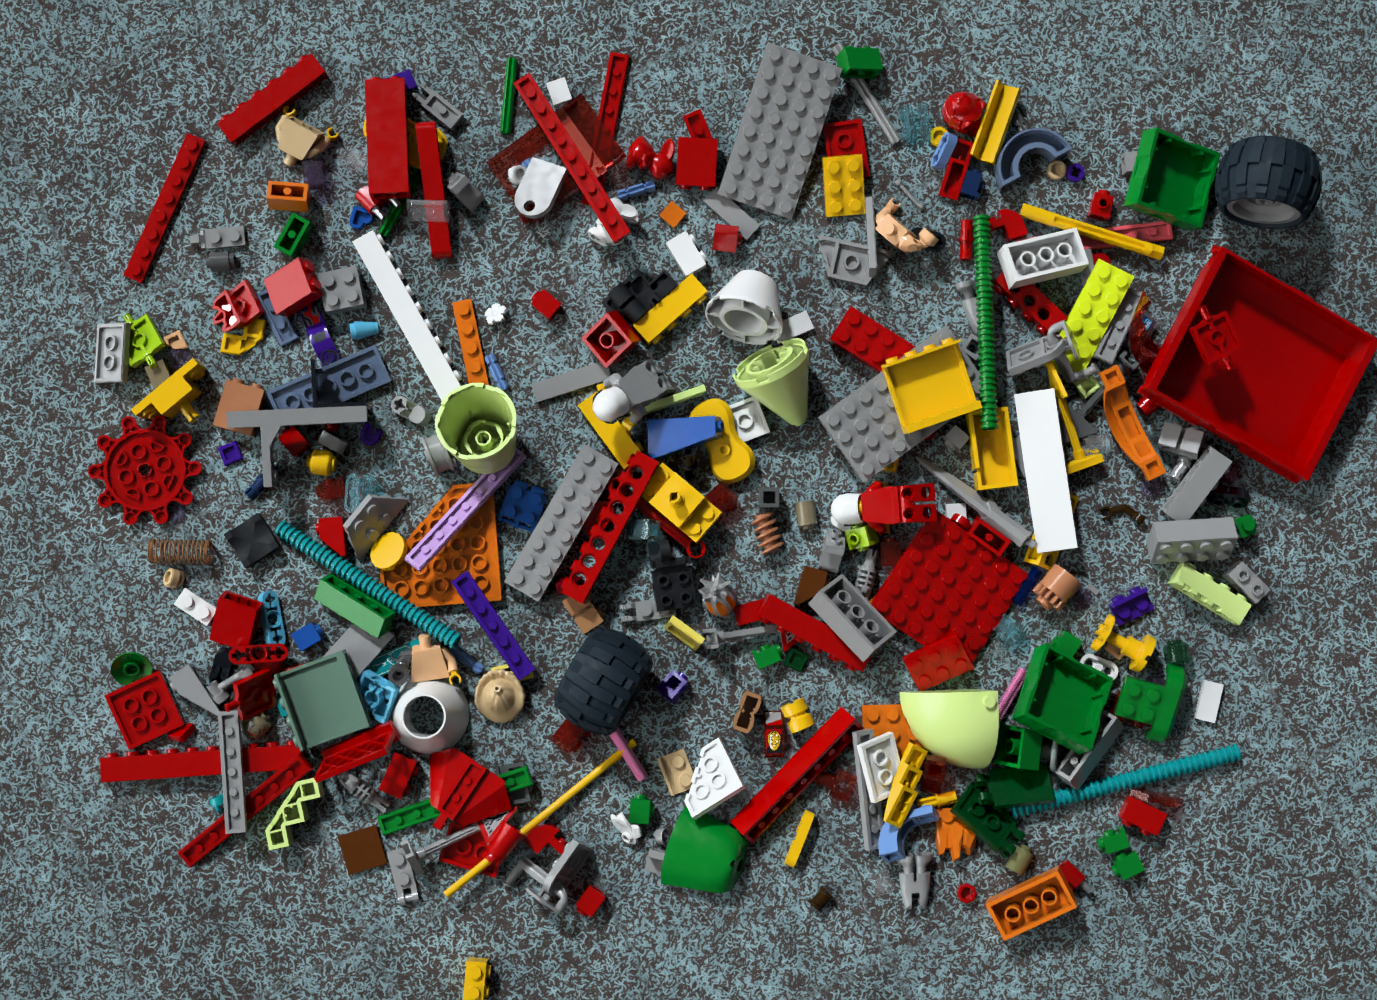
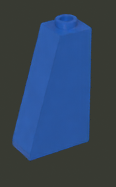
M718 416L647 420L648 456L659 461L681 453L686 447L694 448L722 437V432H724V422Z

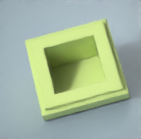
M1093 375L1073 383L1083 400L1101 387Z

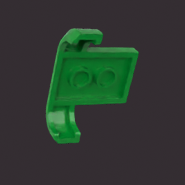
M1167 663L1165 670L1167 673L1165 686L1125 676L1114 714L1117 716L1152 725L1149 731L1146 730L1144 738L1158 743H1162L1170 737L1187 685V674L1183 667Z

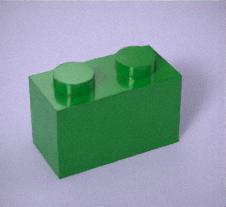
M846 46L836 56L837 65L842 68L840 78L875 79L884 70L879 48Z
M292 213L274 248L295 260L315 226L310 221Z

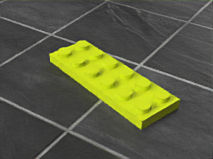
M1098 259L1065 321L1073 333L1079 351V360L1075 359L1071 349L1065 351L1074 373L1087 368L1135 277L1101 259ZM1064 330L1059 332L1058 335L1062 336V338L1066 337ZM1055 359L1051 360L1057 373L1061 374Z

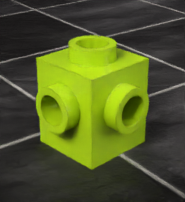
M863 523L851 525L852 529L845 531V539L849 550L857 549L858 552L870 549L869 546L879 543L877 531L868 525H863Z

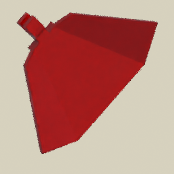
M455 747L430 754V804L441 812L433 824L435 828L442 830L449 818L462 826H467L512 809L505 780Z

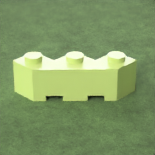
M314 777L295 783L290 794L284 800L272 822L265 830L269 850L287 847L294 843L290 825L305 822L309 819L306 800L325 795L322 781L316 783Z

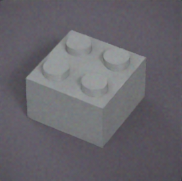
M357 266L317 274L323 292L324 310L328 315L367 308L361 273Z

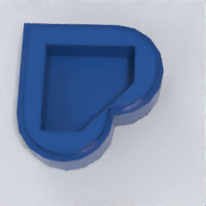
M354 205L349 220L350 226L353 229L360 230L364 225L373 223L374 214L371 215L365 208Z

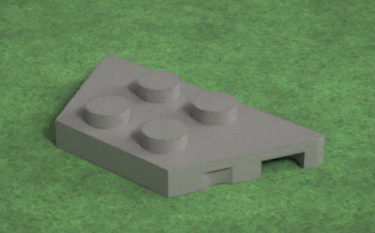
M823 235L818 236L827 278L866 287L873 278L869 277L867 245ZM876 248L877 272L890 258L893 251Z
M368 494L343 524L345 532L348 534V540L355 551L354 555L359 560L364 557L374 542L408 502L403 496L392 498L390 495L377 496L376 494Z

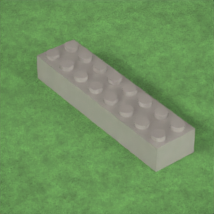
M586 444L583 445L506 577L505 583L534 600L541 601L587 519L608 486L609 481L619 467V463Z

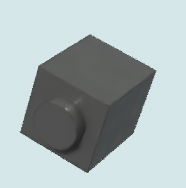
M759 487L758 509H778L779 487Z

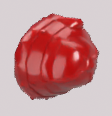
M955 92L949 95L941 110L943 121L956 132L962 134L968 132L970 136L976 137L987 104L982 98L972 93Z

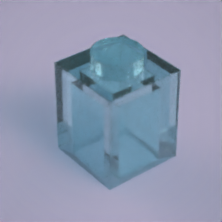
M629 520V540L660 541V520Z
M1003 614L1001 616L1002 619L994 627L993 631L1010 643L1015 644L1016 641L1019 642L1023 638L1025 626L1007 614Z

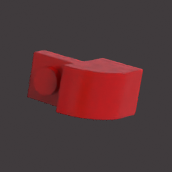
M1001 209L996 213L998 219L991 217L989 220L991 232L1002 229L1006 243L1023 238L1028 234L1024 220L1013 210Z
M550 823L538 825L523 839L536 854L549 843L562 855L568 843L561 835L559 837L556 836L560 828Z

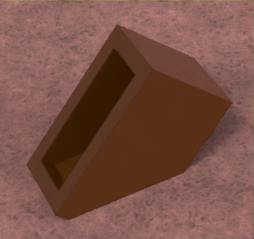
M804 566L793 604L799 605L815 596L819 590L829 584L830 577L827 576L828 572Z

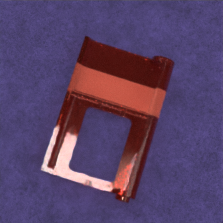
M582 93L555 112L596 178L627 157ZM539 124L486 162L513 201L516 190L507 179L508 169L520 165L524 160L530 158L546 145H551L554 149ZM571 174L565 179L549 212L580 191ZM529 204L526 207V211H532L535 208V204ZM522 214L519 215L525 225L528 223L533 225L542 218L531 219Z

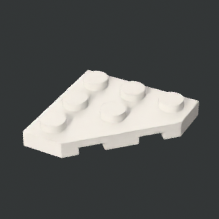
M719 737L701 749L699 755L701 758L698 767H695L689 794H686L684 800L691 817L695 820L745 789Z

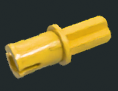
M955 790L940 794L934 793L935 796L918 799L917 807L932 805L933 807L937 806L939 809L940 806L954 804L957 802Z

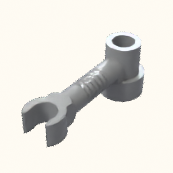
M248 664L238 673L221 683H218L217 680L211 682L206 688L212 694L214 702L220 704L230 696L226 688L233 685L234 682L253 674L252 672L255 669L251 664Z

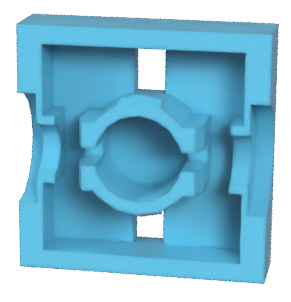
M369 669L363 671L359 688L366 708L372 712L375 720L382 724L390 721L401 687Z

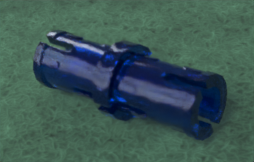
M1032 566L1028 577L1021 583V588L1011 600L1022 606L1030 592H1033V587L1043 572Z

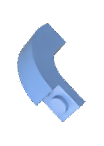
M912 804L901 828L885 822L879 835V856L886 863L905 859L904 842L908 833L918 825L940 820L939 812L932 805H922L920 808H917Z

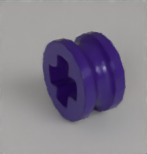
M1072 164L1067 169L1066 178L1073 183L1079 182L1084 177V168L1080 164ZM1073 168H1075V171L1079 170L1078 178L1071 176L1070 173L1073 171Z

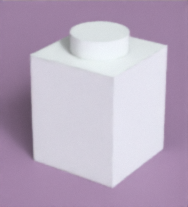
M565 77L546 83L554 109L563 107L566 110L570 108V104H573Z

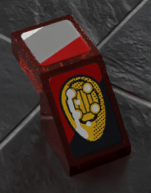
M763 711L764 758L784 757L782 711Z

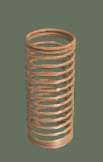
M151 538L147 547V557L150 564L185 563L188 565L190 563L192 565L194 563L195 565H201L203 563L204 565H210L213 557L209 555L207 557V549H213V544L211 540L205 541L204 539L202 541L198 539L197 542L195 539L193 541L189 539L187 542L186 539L184 541L182 539L179 541L178 539H175V541L173 539L170 541L166 539L165 541L164 539L160 540L158 538L156 540ZM158 540H159V547H160V554H159V556H157V547H158L157 544H158ZM167 541H168V547H169V554H168V556H166V544H167ZM176 541H177V548H178V554H177V556H175V544H176ZM185 541H186V548H187V555H186V556H184V544H185ZM162 542H164V555H163V558H162ZM171 542L173 543V555H172V558H171ZM180 542H181V544H182V555H181V558H180ZM189 542H190V544H191V555H190V558H189ZM194 542H195V549H196V555H195V556H193V545H194ZM198 542H199V545H200V555H199V558H198ZM203 542H204L203 557H202V545H203ZM153 544H154V549H155V554H154V556H153Z

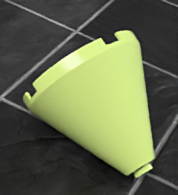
M791 338L782 340V346L773 348L772 344L747 357L737 366L736 371L738 374L737 376L733 374V378L738 387L791 425L800 426L806 422L808 417L809 349L804 340Z

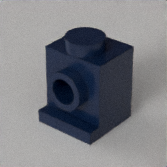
M967 170L959 196L974 201L980 198L981 194L977 192H981L984 181L981 180L983 174L980 170Z

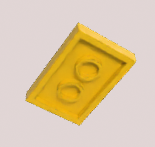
M862 154L822 157L826 217L865 214Z

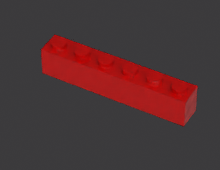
M312 53L304 55L298 60L296 65L286 68L279 78L270 80L267 83V87L253 93L251 99L240 103L231 114L224 115L217 125L236 147L281 113L286 105L290 106L326 79L328 74Z
M769 593L766 594L756 612L760 616L759 620L767 625H770V623L777 625L776 630L785 635L788 632L795 635L794 640L802 644L805 642L812 644L811 649L820 654L823 651L830 654L828 658L837 663L840 660L845 662V667L855 673L857 669L863 672L871 658L869 657L865 662H862L828 625Z

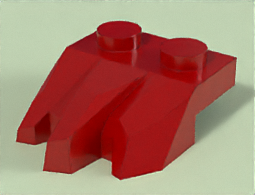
M243 280L231 291L224 290L215 298L212 309L218 310V313L213 317V325L224 323L222 327L223 333L248 326L265 313L248 280Z

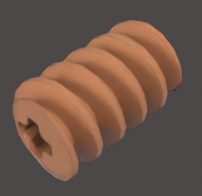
M773 511L751 517L755 518L751 525L758 526L753 530L754 533H760L756 540L763 541L758 546L759 548H765L761 555L781 550L779 547L784 544V542L777 541L781 534L774 533L779 527L772 526L776 522V519L769 518L774 514Z

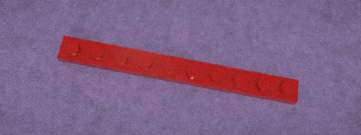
M530 72L513 84L613 242L617 244L631 235L630 229Z

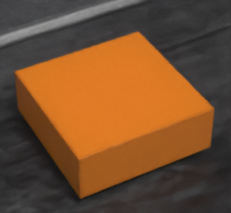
M671 201L659 217L674 229L687 213Z

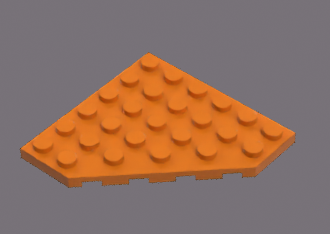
M474 483L453 485L448 490L446 495L435 505L428 516L405 541L408 546L407 555ZM494 494L421 572L417 571L405 559L400 565L395 566L393 570H380V581L384 584V587L388 586L389 590L392 589L394 593H399L400 597L403 596L405 600H410V604L414 603L415 607L465 604L451 581L468 570L489 601H501L502 588Z

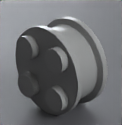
M437 433L427 438L421 436L420 439L425 449L424 454L429 465L432 466L436 478L439 477V473L451 469L455 471L454 468L458 466L456 460L441 444Z

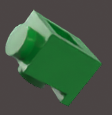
M1250 514L1234 518L1238 539L1257 533L1255 529L1257 528L1256 521Z
M768 643L759 647V652H756L755 649L751 650L758 669L781 661L780 656L783 655L779 644L771 646Z
M1117 826V831L1114 829L1104 831L1103 836L1096 839L1099 850H1103L1106 854H1111L1129 848L1130 844L1124 827Z

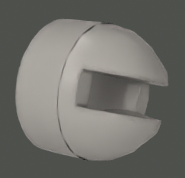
M659 828L654 831L653 836L655 838L653 840L656 843L667 844L669 842L670 835L667 828Z

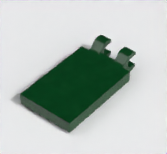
M1047 763L1040 764L1038 771L1007 767L987 770V775H975V787L988 786L989 792L979 793V806L993 804L994 809L1048 804L1055 801Z
M972 781L950 812L995 852L1000 850L1001 855L1007 859L1016 850L1013 844L1016 845L1019 840L1022 841L1025 833L1015 826L1017 821L1004 809H994L993 804L979 806V793L984 791L976 788L975 783Z

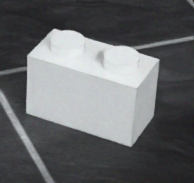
M686 231L666 242L668 251L685 279L691 273L694 275L706 268L705 262L707 261L703 251L699 252L695 246L697 242L692 234L688 235Z

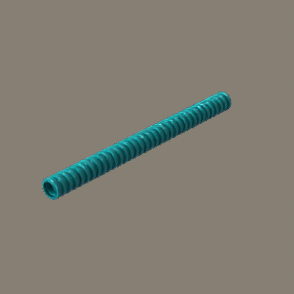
M286 520L277 526L275 530L276 536H280L282 540L285 539L287 543L290 542L291 546H295L298 550L300 549L302 553L306 552L307 556H310L311 559H316L318 563L321 562L322 566L326 565L327 569L331 568V571L336 572V575H341L342 579L346 578V581L351 582L353 586L357 585L358 589L361 588L362 592H367L369 596L372 595L373 599L377 598L378 602L382 601L384 606L387 605L389 609L392 608V611L398 612L399 616L403 615L404 619L408 618L409 622H413L415 626L418 625L419 629L423 628L424 632L428 631L430 636L434 635L435 639L439 638V641L444 642L446 646L449 645L450 649L455 648L460 642L461 633L457 634L456 630H451L450 626L446 627L445 623L441 624V620H435L436 617H431L430 613H425L423 609L420 610L419 606L415 607L414 603L410 604V600H405L403 596L400 597L399 593H394L392 589L389 590L388 586L384 587V584L379 583V580H374L372 576L369 577L368 573L364 574V571L359 570L357 566L353 567L354 564H349L348 560H343L341 556L338 557L337 553L333 554V551L328 550V547H323L321 543L318 544L317 540L313 541L312 537H308L306 533L303 534L301 530L298 531L297 527L288 524Z

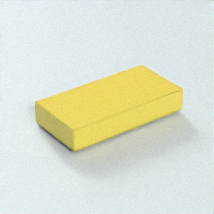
M674 615L664 627L694 651L705 640L704 637Z

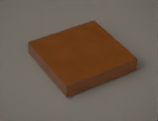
M377 824L337 836L348 875L388 863Z

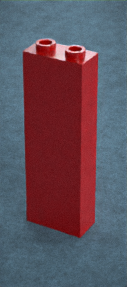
M391 76L388 79L371 77L365 80L369 195L371 200L411 198L407 85L405 79L399 76Z

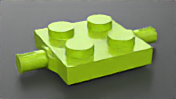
M125 313L123 319L126 323H131L130 366L136 368L146 361L149 368L154 369L158 364L153 356L166 346L151 316L145 314L141 318L133 320L130 313Z

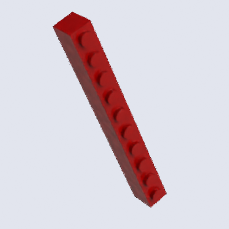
M293 740L286 741L287 745H279V741L266 742L267 746H259V743L246 744L247 747L242 748L244 773L278 771L298 753H301L305 758V750L300 751L299 748H296ZM219 745L207 746V750L200 751L199 747L186 748L187 751L179 752V748L166 749L167 753H159V750H147V754L139 755V751L126 752V756H119V752L106 753L107 757L100 758L101 782L222 774Z

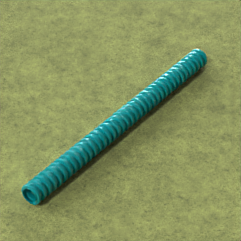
M1232 744L1231 747L1227 745L1226 748L1220 747V750L1215 748L1214 751L1208 750V753L1204 751L1202 754L1197 753L1196 756L1192 754L1190 757L1185 756L1184 759L1178 758L1177 761L1173 759L1172 762L1166 761L1165 764L1163 762L1160 765L1154 764V767L1150 765L1148 768L1143 767L1142 770L1138 768L1136 771L1131 770L1130 773L1126 771L1123 775L1119 773L1118 776L1112 775L1111 778L1109 776L1106 779L1100 778V781L1095 779L1094 782L1088 781V784L1084 782L1078 791L1071 786L1069 789L1067 787L1064 790L1058 789L1057 792L1053 790L1054 803L1012 807L1010 811L1015 819L1018 816L1024 817L1025 814L1027 816L1030 813L1036 814V811L1041 813L1042 810L1048 811V808L1052 810L1054 807L1060 808V805L1064 807L1067 803L1071 805L1072 802L1078 803L1079 800L1081 802L1084 799L1090 800V797L1095 799L1096 796L1102 797V794L1106 796L1108 793L1114 794V791L1118 793L1121 789L1126 791V788L1132 789L1133 786L1137 788L1139 785L1144 786L1145 783L1149 785L1151 782L1156 783L1157 780L1160 782L1163 779L1168 780L1169 777L1171 779L1175 776L1180 777L1181 774L1186 775L1187 772L1191 774L1193 771L1198 772L1199 769L1203 771L1205 768L1210 769L1211 766L1215 768L1217 765L1222 766L1223 763L1226 765L1229 762L1234 763L1235 760L1238 762L1241 760V752L1236 744Z

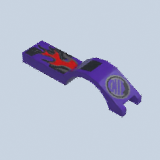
M316 300L299 310L298 312L306 327L311 344L322 366L324 367L342 359L331 339Z

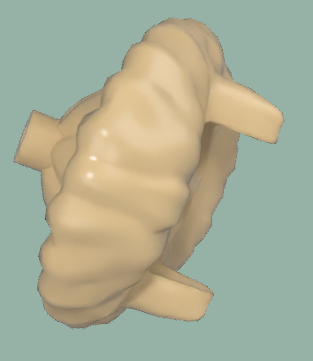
M504 669L488 671L487 674H484L479 679L475 689L474 703L478 711L494 723L512 721L523 709L525 703L523 687L517 677L511 674L510 671H505Z

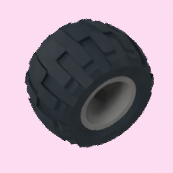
M1253 136L1231 144L1217 169L1215 196L1218 202V209L1229 219L1256 228L1285 229L1304 223L1315 209L1321 193L1322 171L1317 153L1301 142L1278 136Z
M601 627L593 630L574 656L554 696L555 707L561 710L560 713L570 723L584 731L594 734L602 733L605 736L613 734L639 694L652 668V656L648 655L646 649L636 640L622 632L612 629L605 630Z

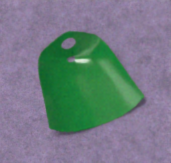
M686 806L675 823L666 848L661 869V884L713 893L731 891L737 883L745 864L747 852L746 838L734 828L708 814H704L696 820L693 819ZM742 860V866L739 872H737L738 864ZM731 861H735L733 868L730 866Z

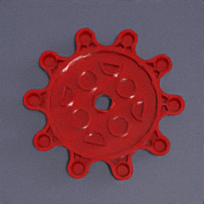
M127 416L121 422L123 434L120 438L112 439L107 435H102L97 439V446L105 452L106 456L101 464H94L88 468V475L92 479H102L106 484L105 491L98 497V504L103 508H108L114 503H120L124 507L123 521L126 524H135L139 515L145 511L153 515L155 522L164 524L169 518L167 506L170 502L178 501L183 505H189L193 501L192 493L185 488L184 484L189 476H196L201 473L202 465L198 461H188L184 457L185 449L192 443L191 435L182 432L176 437L168 436L166 433L167 420L164 416H155L151 425L146 429L140 428L133 417ZM144 465L151 467L148 476H144L141 473V468Z

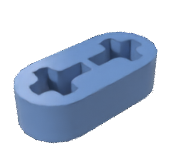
M949 132L944 133L931 159L932 167L939 170L945 168L957 144L958 139L956 135Z

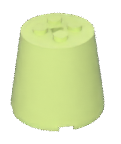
M469 383L454 389L443 399L435 418V428L437 436L445 449L472 472L493 474L504 469L515 455L517 437V414L513 402L508 395L497 387L485 385L484 383Z

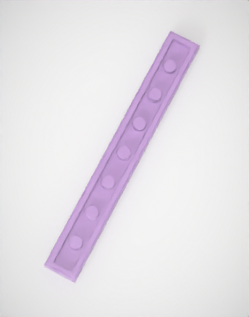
M516 448L513 459L504 469L493 474H482L404 558L405 561L421 572L526 459V455Z

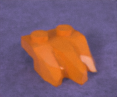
M936 808L940 820L936 821L935 845L938 855H943L945 850H949L953 862L960 859L961 850H964L970 856L975 848L977 835L950 812L952 808Z

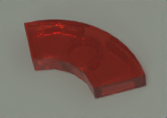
M1131 788L1130 795L1134 798L1170 807H1181L1184 802L1182 798L1146 789Z

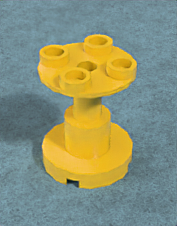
M1108 614L1104 625L1099 624V630L1095 632L1098 637L1093 640L1090 649L1098 651L1107 641L1120 648L1121 654L1131 658L1129 669L1139 673L1148 662L1146 658L1148 656L1151 657L1156 645V639L1147 634L1139 641L1132 636L1125 638L1113 632L1115 616Z

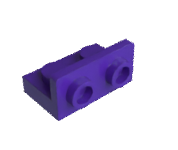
M1136 586L1128 590L1130 594L1124 597L1120 594L1111 598L1112 602L1107 605L1112 615L1115 616L1118 626L1154 609L1147 594V587L1140 588V586Z

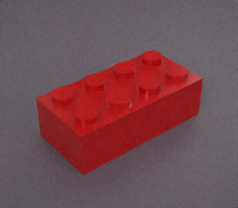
M852 306L849 307L828 341L878 374L882 371L881 365L886 364V359L895 356L899 359L904 353L916 347Z

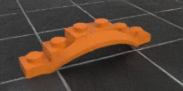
M1114 365L1099 372L1098 375L1105 388L1103 395L1105 417L1117 444L1141 468L1146 481L1167 473L1159 455L1156 454L1137 418L1126 389V381L1119 366Z

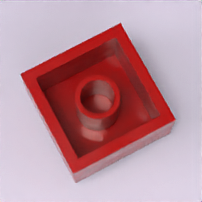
M617 310L607 312L581 338L605 368L616 366L641 341L640 337Z

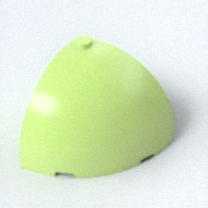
M956 689L899 692L902 711L911 732L918 742L932 755L942 761L964 768L983 769L990 764L998 740V691Z

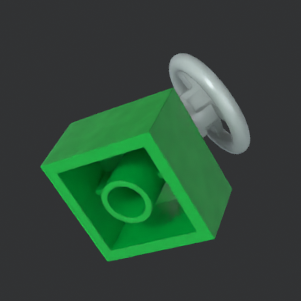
M999 724L994 763L1018 769L1038 771L1041 758L1050 759V770L1055 772L1058 767L1061 745L1055 741L1053 743L1043 742V735L1030 728Z

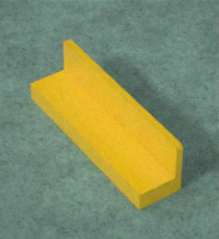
M996 80L970 152L976 160L996 165L1022 92L1020 88L1007 86L1000 80Z

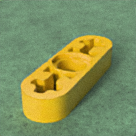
M804 810L796 830V837L792 841L785 858V865L792 868L796 865L815 813Z

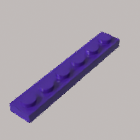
M467 570L451 581L517 679L521 680L534 671L536 668L470 572Z

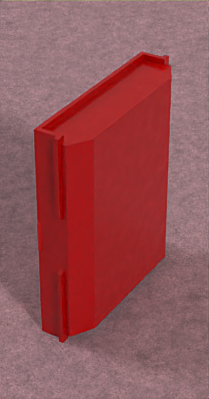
M1213 245L1210 251L1213 255L1200 271L1146 375L1144 385H1140L1137 393L1194 426L1200 425L1239 448V452L1294 484H1297L1298 481H1309L1377 348V338L1315 302L1313 298L1295 287L1288 286L1225 247ZM1203 305L1207 306L1210 315H1216L1227 310L1243 347L1230 356L1235 366L1231 370H1226L1222 360L1205 365L1189 331V328L1199 324L1203 319L1198 309Z

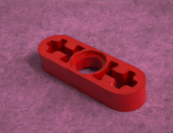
M282 643L236 646L229 651L228 656L229 660L237 665L280 662L288 657L289 650ZM278 646L281 647V650H285V654H282L281 658H278V655H270L271 659H267V647H271L270 651H276ZM246 648H250L249 657L251 661H247L248 657H241L240 661H237L235 657L233 658V654L237 652V649L240 650V653H248ZM256 648L264 650L265 655L261 660H257L253 656V651Z

